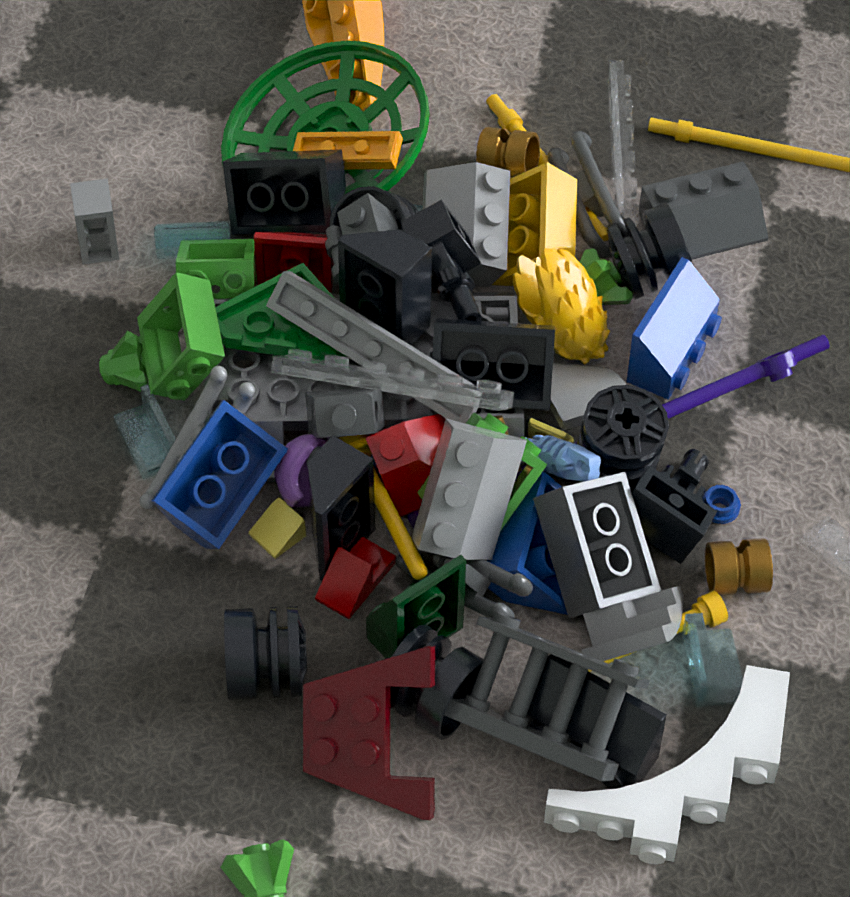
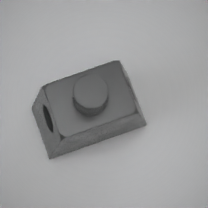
M382 386L305 392L308 433L316 438H330L332 435L335 437L377 433L385 427Z

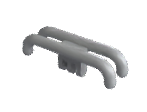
M215 366L211 369L210 378L151 485L140 497L139 502L144 509H151L155 506L151 500L204 427V421L226 382L227 371L224 367ZM244 382L239 386V392L232 404L243 415L246 414L256 393L252 383Z

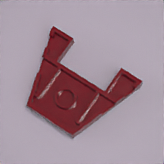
M425 646L414 651L303 684V772L419 819L429 821L433 819L435 813V778L395 776L390 774V686L422 688L435 686V646Z

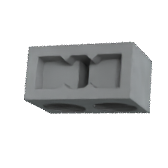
M108 178L70 183L82 265L120 260Z

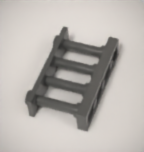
M496 612L494 618L479 616L476 624L494 631L472 693L466 694L465 699H451L444 716L599 781L614 780L619 763L607 759L609 751L605 750L628 685L634 688L647 689L650 680L638 676L639 667L625 661L614 659L613 664L610 665L520 629L521 621L509 615ZM512 638L532 646V650L510 710H505L504 714L501 715L489 710L491 702L487 700L508 642ZM552 654L572 662L549 727L544 726L543 730L540 731L528 726L530 719L526 715L548 655ZM589 669L612 679L588 743L584 742L581 748L567 742L569 735L565 732Z

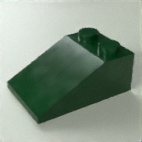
M459 555L424 579L411 583L402 593L387 603L377 605L366 617V638L385 659L392 657L406 636L420 625L425 624L437 632V636L444 635L447 638L463 629L466 559Z

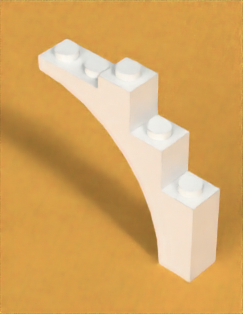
M747 665L740 694L727 720L709 742L682 764L650 780L622 788L585 792L549 789L544 823L552 824L555 829L566 833H573L579 829L597 832L598 836L606 840H620L623 837L632 838L629 854L638 855L641 861L648 864H662L665 860L674 862L682 815L690 816L693 821L702 824H712L716 821L724 822L729 805L732 777L741 778L744 782L750 784H763L765 782L774 784L780 761L790 672Z

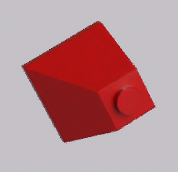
M255 232L254 247L257 286L283 273V271L304 263L329 292H332L334 280L331 269L334 264L332 258L326 252L325 241L327 236L308 233Z
M440 414L404 421L365 437L385 488L400 517L420 510L422 499L417 492L430 475L445 423V418Z

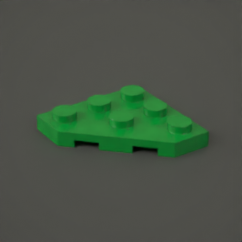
M304 263L287 270L333 297ZM282 273L215 307L222 344L226 348L335 364L347 358L346 355L266 306Z

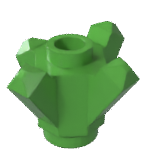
M596 249L584 250L580 263L586 269L589 277L594 280L597 297H603L602 305L629 304L633 298V293L627 287H621L623 283L620 280V274L611 260L600 259Z
M127 331L115 348L109 350L108 354L100 358L99 369L103 380L107 384L124 385L142 392L145 387H149L141 337Z
M284 839L272 843L271 846H269V843L252 845L243 848V854L226 855L220 868L244 897H284L287 894L286 882L294 853V848L288 841Z

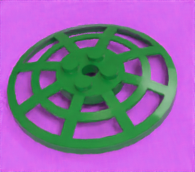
M338 41L309 47L286 57L270 67L241 95L231 111L224 128L221 144L222 162L235 156L238 143L258 146V152H270V149L293 151L298 132L372 131L370 123L386 109L391 119V131H399L403 137L402 145L413 143L396 169L380 183L375 178L384 169H372L369 172L365 169L344 170L345 174L348 173L355 180L353 184L346 186L344 195L358 187L375 186L389 191L411 168L422 149L428 132L430 117L428 97L420 77L411 64L398 53L386 47L363 41ZM340 59L338 79L316 83L300 92H297L287 79L310 66ZM355 59H366L381 63L395 70L400 75L385 91L382 87L370 81L353 78ZM409 84L414 90L419 103L420 123L419 127L402 131L401 115L394 100ZM276 87L286 102L270 118L263 133L243 130L254 108L267 93ZM337 91L335 101L325 102L313 108H310L306 103L308 100L319 95ZM351 91L363 92L377 99L365 111L349 103ZM295 111L299 118L292 126L289 135H275L283 121Z

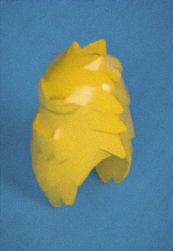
M544 248L541 252V259L538 257L534 259V262L524 255L518 257V273L516 272L512 275L514 290L518 296V305L532 324L555 326V353L568 360H579L584 365L591 359L603 358L604 353L608 351L606 340L610 333L607 327V310L603 311V297H597L594 280L589 277L584 266L565 249H558L555 252L552 249Z

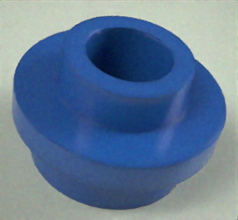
M715 485L706 491L702 497L704 503L717 511L712 520L714 523L726 524L732 522L740 513V500L736 492L728 486ZM721 503L725 505L726 508H720L715 506L714 504Z

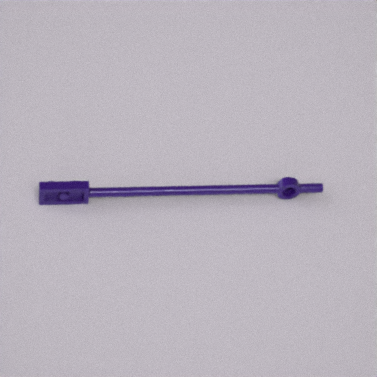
M820 335L793 348L767 356L757 361L754 365L664 403L662 406L666 410L669 419L763 377L769 376L771 382L783 379L793 374L791 367L795 366L797 362L829 349V341L825 335ZM527 464L521 466L522 470L517 473L516 479ZM419 510L407 515L413 529Z

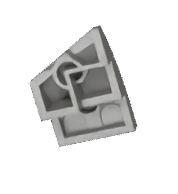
M553 362L550 410L562 431L581 426L588 402L599 391L611 386L627 384L616 372L607 367Z
M681 586L584 613L583 616L592 647L582 649V653L600 661H606L672 640L677 634L682 619L684 596Z

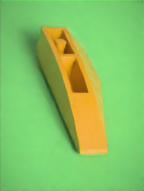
M302 0L306 29L314 46L338 41H363L384 47V23L381 0ZM340 59L322 63L329 80L339 78ZM355 59L353 78L370 81L380 86L383 64L366 59ZM351 91L349 103L365 111L377 99L363 92Z

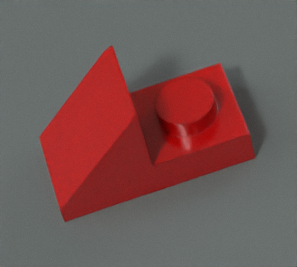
M364 537L357 542L350 552L339 547L332 558L315 596V600L343 617L350 619L395 565L396 555Z

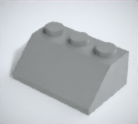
M478 162L429 169L424 173L422 210L442 199L469 234L482 263L466 273L474 280L476 286L490 287L507 271L510 171Z
M446 419L411 537L419 550L451 558L462 555L466 560H492L527 440Z

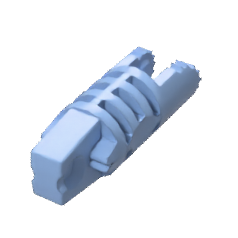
M539 434L532 437L533 439L528 438L529 441L541 449L538 456L547 464L543 471L567 480L584 482L599 478L601 457L578 444L551 435L543 436Z

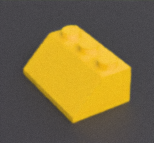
M548 162L510 179L507 271L492 285L514 286L512 275L516 272L518 273L517 258L521 255L534 262V259L538 257L541 259L542 249L546 248L552 249L555 252L558 249H565L575 257L577 179Z

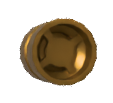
M485 127L482 130L477 143L476 162L509 170L510 177H515L538 166L540 141L537 133L514 130L510 135L507 129Z
M767 539L742 540L738 547H735L731 541L707 542L704 561L709 592L716 591L719 595H733L740 587L746 593L770 592L773 584V563Z

